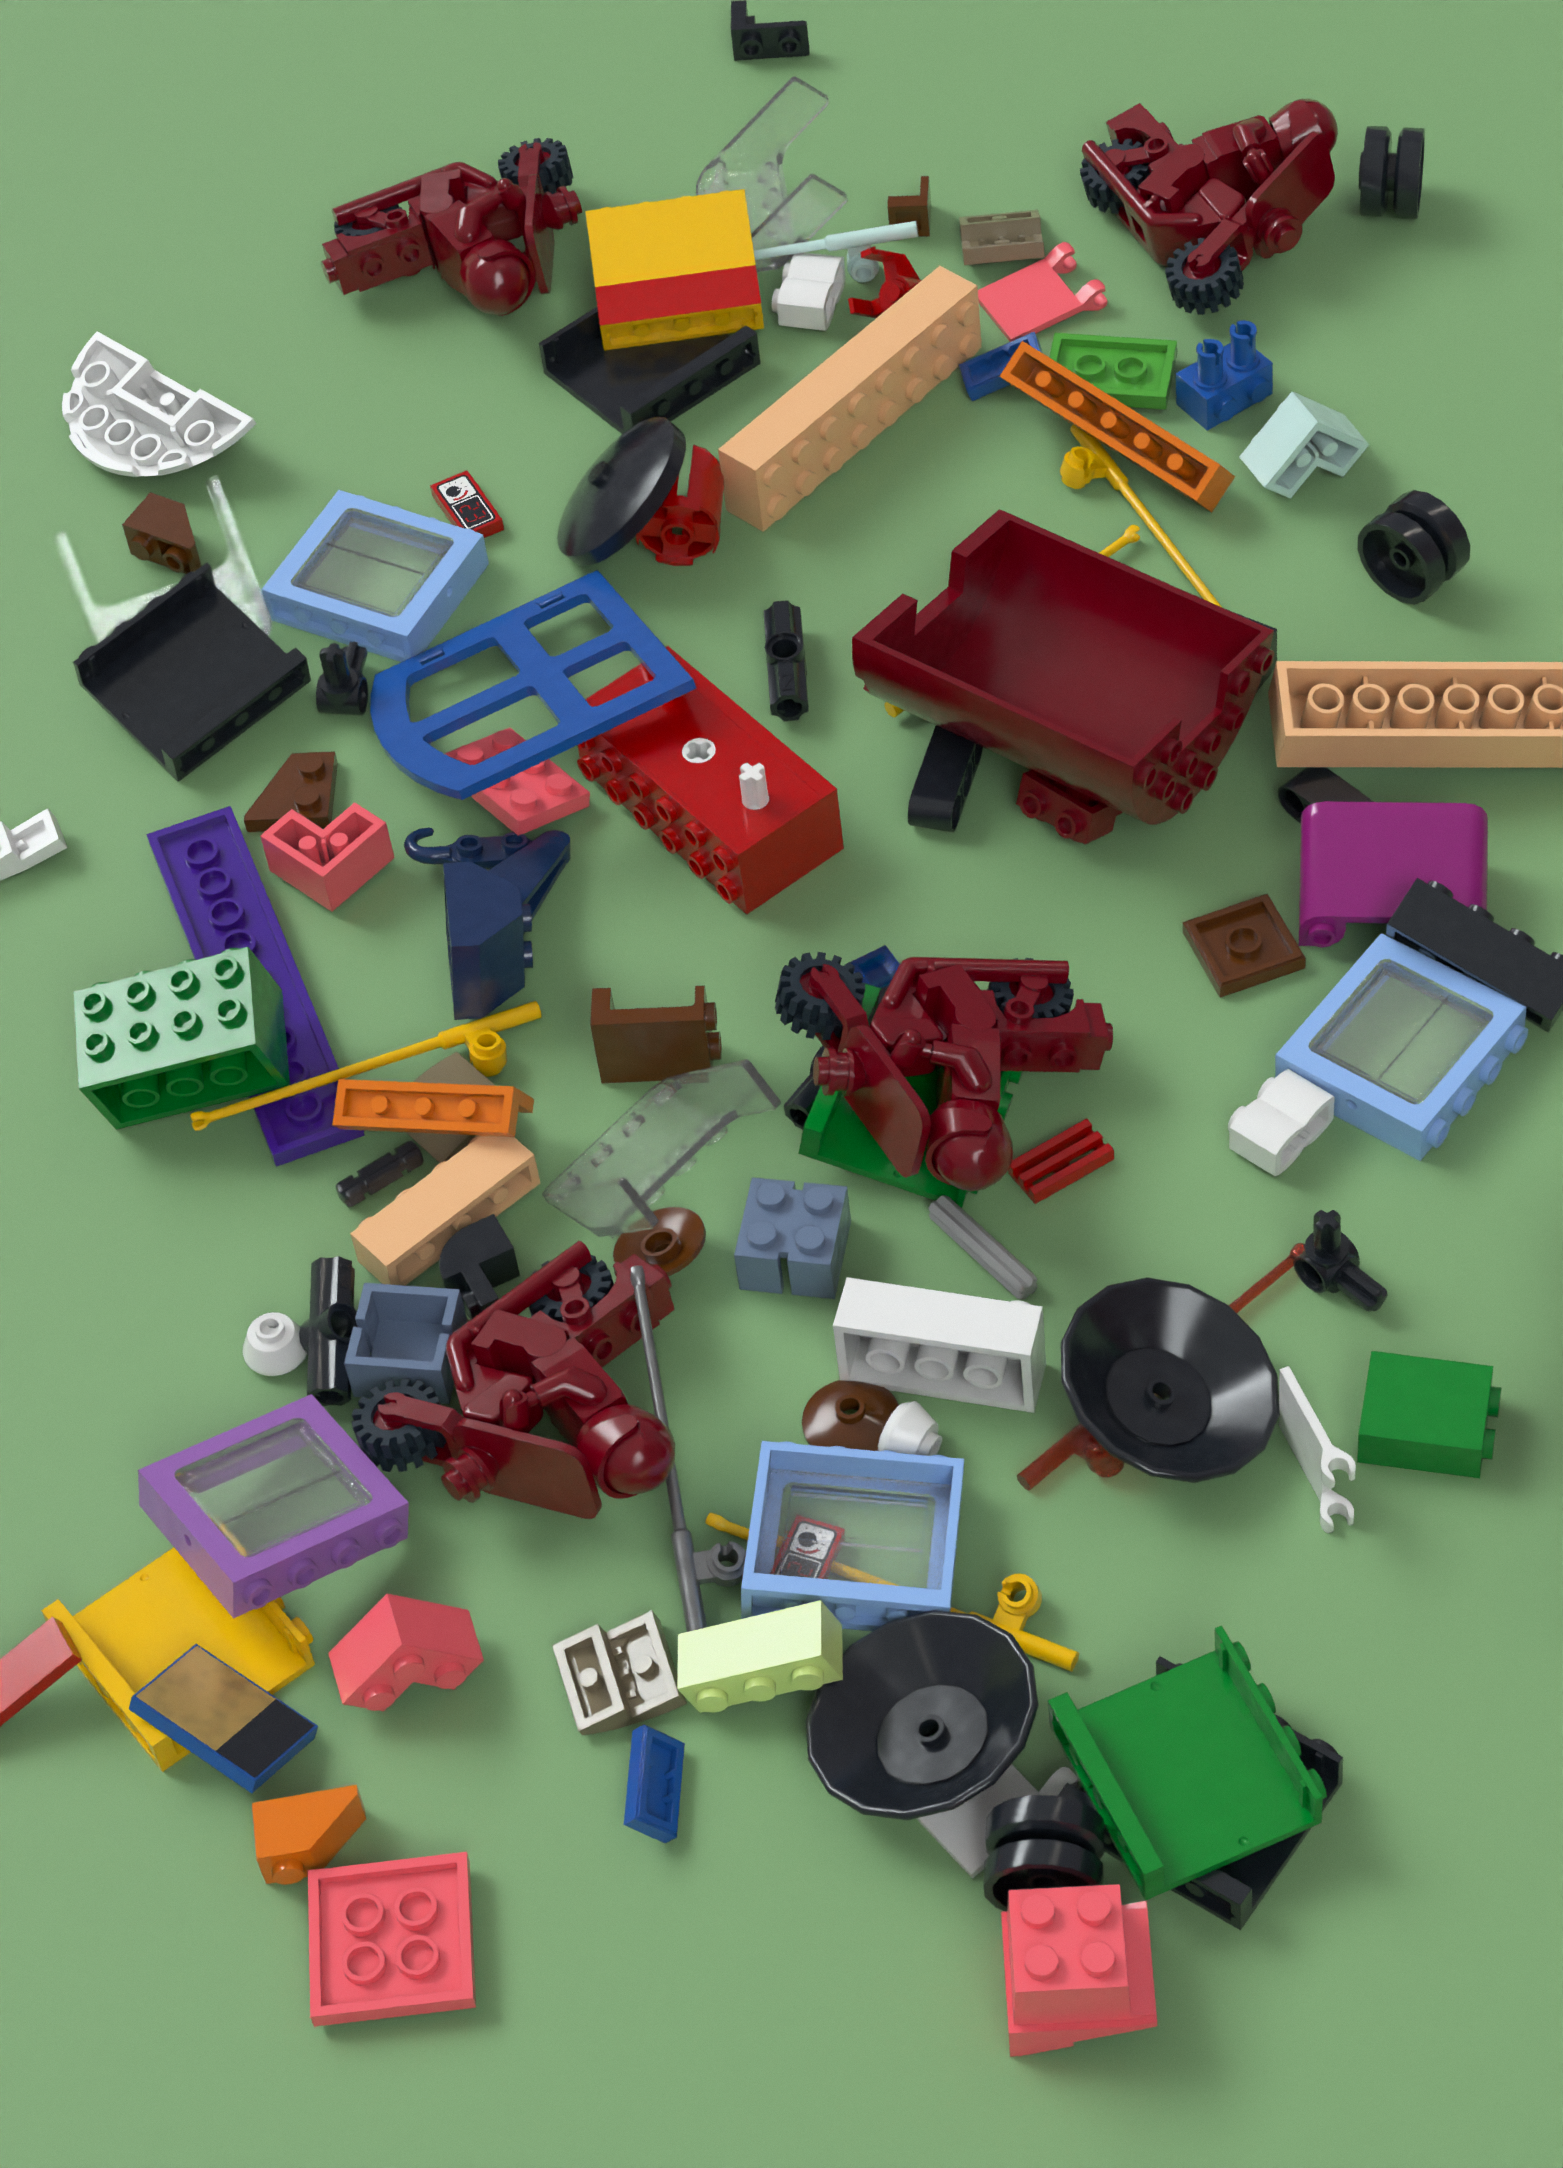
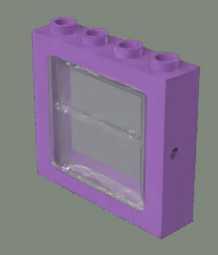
M312 1394L138 1470L139 1506L233 1619L253 1609H259L268 1602L296 1589L305 1588L324 1576L337 1570L348 1568L357 1561L383 1549L391 1548L408 1538L409 1502Z

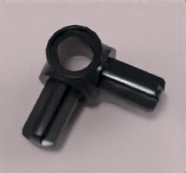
M350 642L343 649H340L336 643H331L329 647L321 649L319 657L323 674L320 675L316 687L318 712L345 715L365 714L368 704V683L362 674L368 653L365 647L359 646L357 642Z
M1323 1210L1316 1212L1313 1221V1233L1306 1239L1304 1251L1293 1261L1298 1277L1314 1292L1323 1293L1328 1290L1331 1293L1342 1291L1366 1311L1379 1310L1388 1296L1387 1290L1359 1268V1253L1351 1240L1341 1232V1216L1335 1210H1331L1328 1213Z

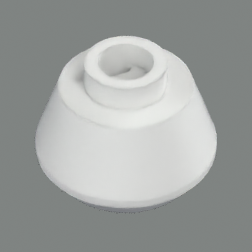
M266 1313L256 1318L250 1324L243 1344V1357L246 1364L256 1373L266 1376L283 1375L297 1368L307 1355L299 1339L301 1326L281 1313Z
M918 1402L902 1403L893 1411L886 1422L879 1439L878 1451L890 1450L905 1454L937 1455L942 1443V1436L937 1434L938 1424Z

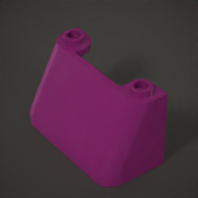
M1324 801L1307 806L1301 815L1299 946L1323 948L1338 943L1344 938L1346 923H1388L1416 878L1421 879L1427 884L1430 880L1436 881L1447 887L1453 893V899L1469 907L1470 904H1475L1487 910V813L1483 808L1469 803Z

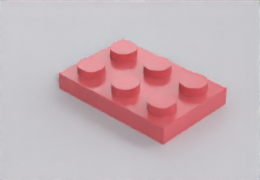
M509 727L445 754L466 764L475 765L526 740ZM547 759L471 797L519 836L589 807L590 792L550 759Z

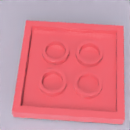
M467 1852L308 1870L310 2018L314 2027L476 2008L471 1876Z

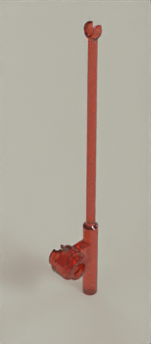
M1295 1244L1286 1259L1229 1306L1236 1313L1241 1311L1294 1266L1293 1261L1304 1251L1305 1244ZM1079 1423L1018 1473L1017 1479L1026 1490L1030 1491L1074 1453L1085 1459L1088 1468L1100 1477L1117 1475L1124 1468V1462L1110 1455Z

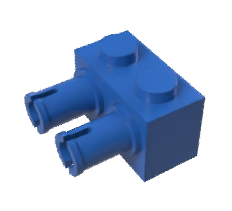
M1237 321V333L1236 326L1232 324L1229 329L1231 343L1224 347L1220 341L1215 339H1205L1203 344L1198 343L1196 347L1197 362L1176 373V405L1207 431L1273 394V363L1256 349L1257 328L1250 321Z

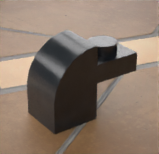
M494 1214L456 1232L443 1247L439 1259V1268L444 1288L460 1289L464 1309L470 1319L499 1299L493 1288L520 1276L514 1247Z

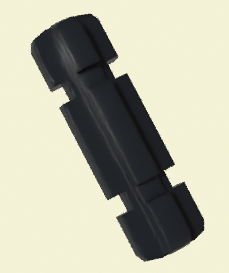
M407 1141L394 1149L396 1154L391 1155L388 1152L358 1170L357 1177L354 1178L353 1175H350L341 1180L335 1186L339 1198L347 1207H353L366 1199L364 1197L365 1193L368 1192L369 1195H373L403 1177L402 1171L406 1170L409 1173L418 1168L424 1162L419 1147L413 1141Z

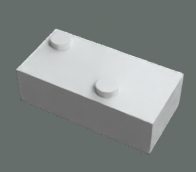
M846 1278L833 1323L840 1380L874 1384L890 1391L1034 1413L1046 1367L1042 1306L1031 1305L1019 1300L1009 1302Z

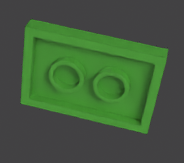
M1054 333L1049 358L1128 407L1166 410L1177 358V340Z

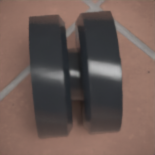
M1367 126L1364 151L1361 152L1358 187L1361 190V216L1382 217L1387 208L1389 192H1394L1393 210L1398 218H1418L1424 166V128L1404 127L1399 133L1397 153H1392V134L1389 128Z
M1417 490L1403 493L1388 506L1384 513L1377 515L1366 524L1358 535L1357 544L1362 565L1371 579L1386 594L1400 602L1413 605L1426 601L1440 588L1444 581L1450 580L1462 570L1470 559L1471 547L1467 532L1457 515L1440 499L1427 492Z
M1028 1795L1009 1799L993 1807L986 1817L985 1844L989 1856L984 1861L983 1888L985 1898L994 1907L1007 1911L1008 1890L1104 1885L1103 1863L1100 1861L1104 1855V1818L1094 1808L1080 1801L1055 1795Z

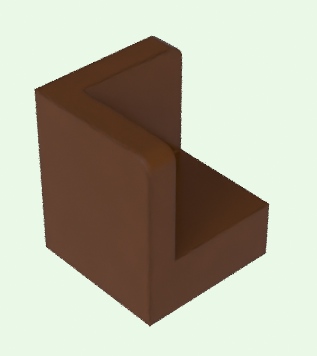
M921 176L920 195L888 196L889 225L916 221L918 237H930L931 194L929 176Z

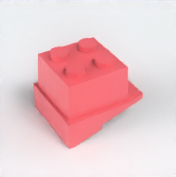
M1120 1884L1008 1890V1909L1001 1912L1010 2057L1073 2047V2042L1157 2027L1147 1900L1122 1905Z

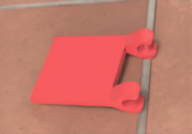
M1063 242L1058 244L1044 259L978 290L979 304L1009 342L1032 332L1036 334L1082 311L1101 310L1108 304L1107 298L1102 294L1106 291L1105 285L1100 280L1094 279L1089 281L1074 295L1057 274L1072 272L1077 267L1075 259L1071 256L1075 254V251L1069 243Z

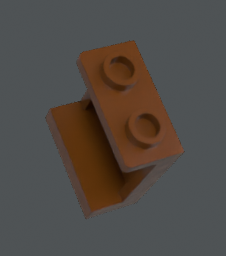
M705 985L695 986V1003L692 1006L615 1009L611 988L592 989L590 1027L602 1084L713 1079V1060H721L722 1043L720 1031L712 1032V1030H717V1009L715 1002H707Z

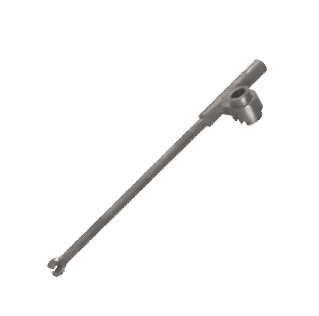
M640 1265L631 1267L630 1279L634 1287L654 1414L669 1428L645 1290L644 1269ZM674 1463L666 1479L674 1532L671 1534L686 1630L690 1632L707 1627L700 1584L714 1582L720 1586L730 1587L740 1583L743 1579L746 1551L738 1543L729 1541L724 1546L718 1543L711 1550L694 1552L691 1532L686 1529L676 1465ZM729 1561L732 1562L734 1566L726 1567L723 1566L721 1562Z

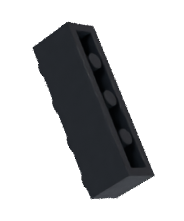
M1416 878L1387 923L1386 936L1526 1006L1525 1019L1549 1033L1563 1011V955L1557 952H1552L1549 955L1534 946V939L1525 932L1516 928H1511L1508 931L1494 923V917L1482 907L1475 904H1470L1469 907L1453 899V893L1444 885L1430 880L1427 884L1421 879Z

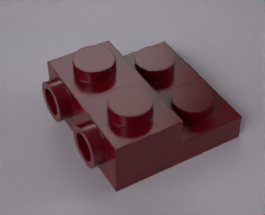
M1029 770L1022 775L1016 804L1020 806L1022 812L1027 817L1036 818L1055 827L1057 833L1065 839H1071L1086 845L1113 832L1116 816L1123 813L1033 770Z

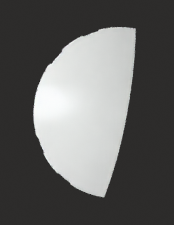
M99 332L92 336L71 368L75 378L71 391L63 393L62 414L65 421L69 424L71 433L69 438L77 450L95 466L114 474L130 477L161 476L191 468L220 454L256 425L252 417L201 389L195 393L157 372L148 359Z

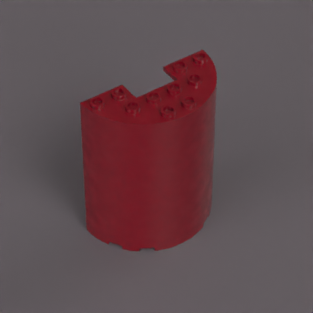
M1000 509L952 550L948 587L920 612L917 613L918 600L902 593L852 637L854 672L856 677L864 680L865 685L863 689L868 694L1149 825L1163 823L1178 813H1186L1201 790L1207 791L1211 788L1217 777L1218 766L1235 740L1251 707L1262 675L1268 672L1275 656L1274 650L1270 649L1274 630Z

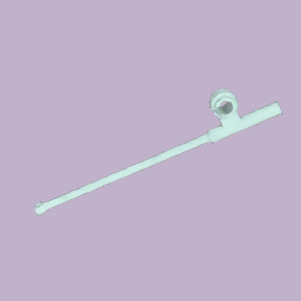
M912 221L827 235L824 239L754 250L755 260L822 249L828 251L847 249V271L849 275L857 282H869L879 271V261L861 258L860 252L871 248L872 244L918 237L917 223Z

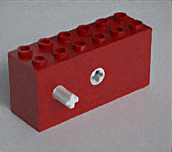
M667 646L666 649L693 678L696 689L577 745L580 757L577 760V764L584 777L590 782L595 780L601 785L614 804L618 806L622 804L627 808L640 827L653 831L671 854H679L698 878L703 879L705 877L715 886L718 894L726 903H734L747 915L844 849L837 788L673 649ZM639 664L585 700L590 706L596 707L644 685L654 678L642 664Z

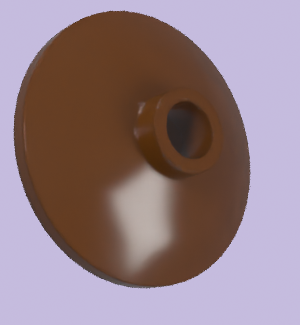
M667 1207L649 1212L632 1222L621 1233L613 1251L614 1262L622 1263L631 1255L636 1254L649 1265L657 1264L669 1277L688 1266L702 1250L706 1240L704 1223L699 1215L686 1208Z
M834 1381L819 1389L806 1404L802 1416V1428L805 1439L809 1445L842 1446L848 1449L878 1451V1443L884 1426L899 1404L893 1394L884 1387L857 1381ZM851 1409L858 1410L856 1413L850 1415L843 1413L844 1411Z

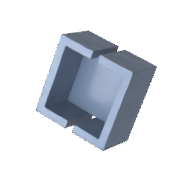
M752 1177L734 1253L739 1289L782 1294L784 1282L780 1258H787L792 1295L835 1299L851 1225L847 1186L804 1182L803 1190H797L795 1181Z
M364 1283L355 1317L357 1327L352 1329L344 1361L353 1396L372 1398L369 1392L372 1388L377 1386L381 1392L387 1389L385 1385L387 1381L393 1380L396 1387L400 1386L401 1379H410L412 1386H414L417 1380L425 1382L426 1388L431 1386L435 1390L440 1403L450 1404L454 1380L447 1357L446 1343L453 1332L468 1322L460 1289Z

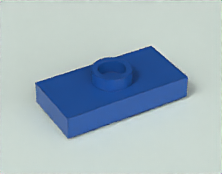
M1035 332L959 364L965 388L971 401L1010 385L999 376L1022 341L1043 353Z
M644 1724L632 1731L624 1825L658 1841L667 1843L677 1838L685 1743Z

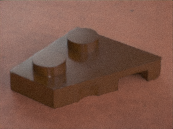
M335 751L292 753L244 815L247 832L266 831L291 809L322 829L330 824L332 821L338 766Z

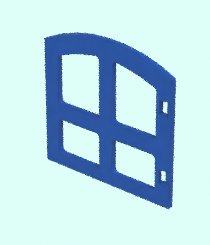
M596 570L375 674L371 690L370 713L380 744L388 758L400 771L415 782L437 793L464 800L696 689L693 678L603 575ZM583 603H590L611 627L609 632L558 656H549L529 631L530 628ZM499 647L519 672L516 676L419 722L411 721L409 699L410 687L414 683L487 648ZM623 651H631L654 678L652 681L596 707L590 706L568 679L572 675ZM532 695L538 696L559 723L557 726L475 765H469L449 757L430 745L433 741Z

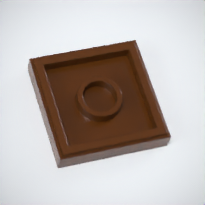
M1268 894L1183 922V934L1220 998L1306 968L1304 954Z

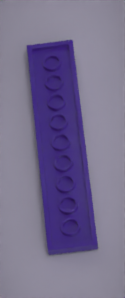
M231 806L146 834L194 959L198 960L221 954L224 950L230 948L249 947L282 989L290 1085L339 1069ZM338 1081L253 1108L276 1167L365 1136L364 1130L338 1129L332 1125ZM260 1093V1094H256V1095H252V1096H248V1097H249V1098H252V1097H255V1096H258V1095H261V1094H264V1093Z

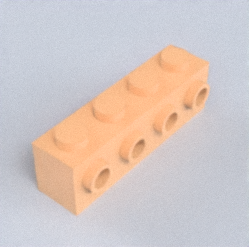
M475 1136L465 1148L449 1160L439 1163L429 1175L413 1187L402 1191L393 1202L374 1216L363 1220L358 1228L350 1233L358 1262L382 1284L406 1286L439 1261L443 1247L456 1232L492 1214L497 1217L541 1183L535 1155L515 1137Z

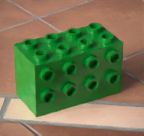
M249 947L226 949L221 954L198 960H184L175 966L155 971H141L132 977L113 982H98L90 988L73 992L78 1087L116 1130L290 1085L282 989Z

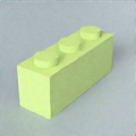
M821 1600L678 1634L677 1689L699 1713L720 1712L725 1710L727 1706L749 1701H768L774 1698L775 1695L796 1690H815L823 1686V1684L843 1680L842 1624Z

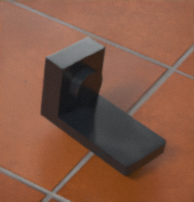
M746 0L731 1V37L734 61L799 57L810 54L806 21L756 24L755 15L748 16Z

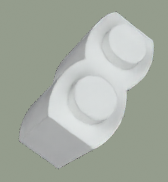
M804 252L794 254L791 263H785L781 288H776L772 297V311L778 314L779 326L823 331L828 329L833 318L835 305L839 302L845 285L844 257Z
M1290 1069L1283 1071L1276 1078L1270 1077L1261 1086L1257 1099L1246 1107H1239L1231 1116L1228 1123L1229 1149L1273 1176H1278L1296 1160L1304 1147L1314 1142L1329 1126L1334 1118L1335 1096Z

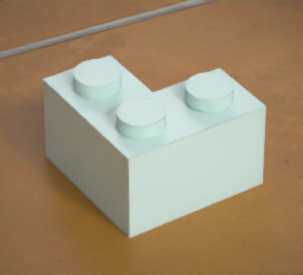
M1292 391L1239 457L1264 488L1291 499L1317 466L1343 477L1370 444L1344 414Z

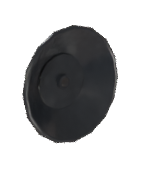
M1146 1277L1108 1285L1076 1309L1061 1340V1383L1079 1423L1110 1455L1149 1476L1197 1483L1235 1474L1265 1450L1280 1416L1278 1375L1261 1338L1229 1305L1190 1284ZM1153 1393L1159 1395L1163 1400L1158 1399Z
M933 1610L889 1621L845 1650L843 1653V1680L823 1684V1686L816 1690L805 1720L808 1761L829 1795L863 1815L912 1820L954 1810L996 1784L1025 1748L1039 1707L1034 1665L1011 1633L975 1614Z

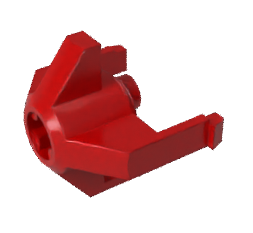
M875 246L860 252L861 258L883 262L886 280L881 286L879 298L870 301L853 297L849 298L850 314L877 318L922 281L905 254L876 249Z

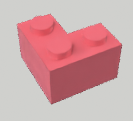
M355 802L324 829L291 809L260 835L269 870L331 912L395 858L386 822Z
M388 1593L328 1653L342 1704L383 1712L413 1682L436 1686L441 1689L454 1690L484 1661L469 1610Z

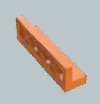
M338 1079L332 1125L338 1129L515 1137L518 1112L533 1113L534 1099L514 1086Z

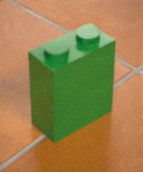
M1371 1351L1358 1432L1357 1462L1480 1479L1482 1459L1492 1460L1496 1429L1487 1428L1488 1416L1498 1418L1502 1387L1492 1386L1494 1366Z

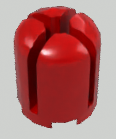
M693 445L687 497L683 495L677 496L678 474L672 489L660 508L636 535L637 544L639 545L640 540L645 548L655 553V560L657 562L671 566L693 565L694 558L704 556L712 549L714 554L720 542L724 476L721 472L719 460L706 448ZM673 527L682 528V535L673 534Z

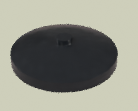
M653 417L644 420L623 433L597 458L577 485L561 517L557 542L560 551L580 566L597 564L618 552L643 529L666 499L684 461L686 439L683 432L664 417Z

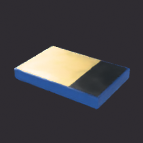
M197 1644L131 1697L129 1706L130 1711L250 1793L256 1791L315 1739L318 1725Z

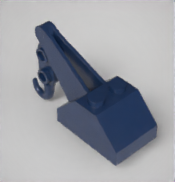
M430 827L412 831L406 837L404 848L406 854L413 860L423 864H443L446 937L454 1020L483 1018L525 987L524 968H533L532 942L524 941L523 935L525 932H532L533 918L558 876L570 861V837L563 831H547L533 841L524 834L517 836L514 832L493 837L464 835L459 837L453 844L435 847H423L417 844L419 840L434 834V830Z

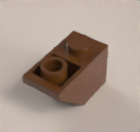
M150 492L122 524L130 553L141 560L157 563L177 573L187 574L196 571L202 566L185 505Z

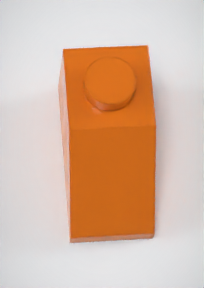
M357 1784L252 1803L256 1859L265 1883L294 1884L308 1877V1870L324 1869L366 1820V1812Z

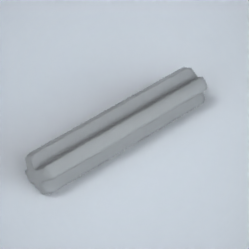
M942 1195L930 1204L928 1208L930 1219L1017 1299L1024 1300L1036 1291L1038 1287L1036 1284L1037 1277L950 1197Z

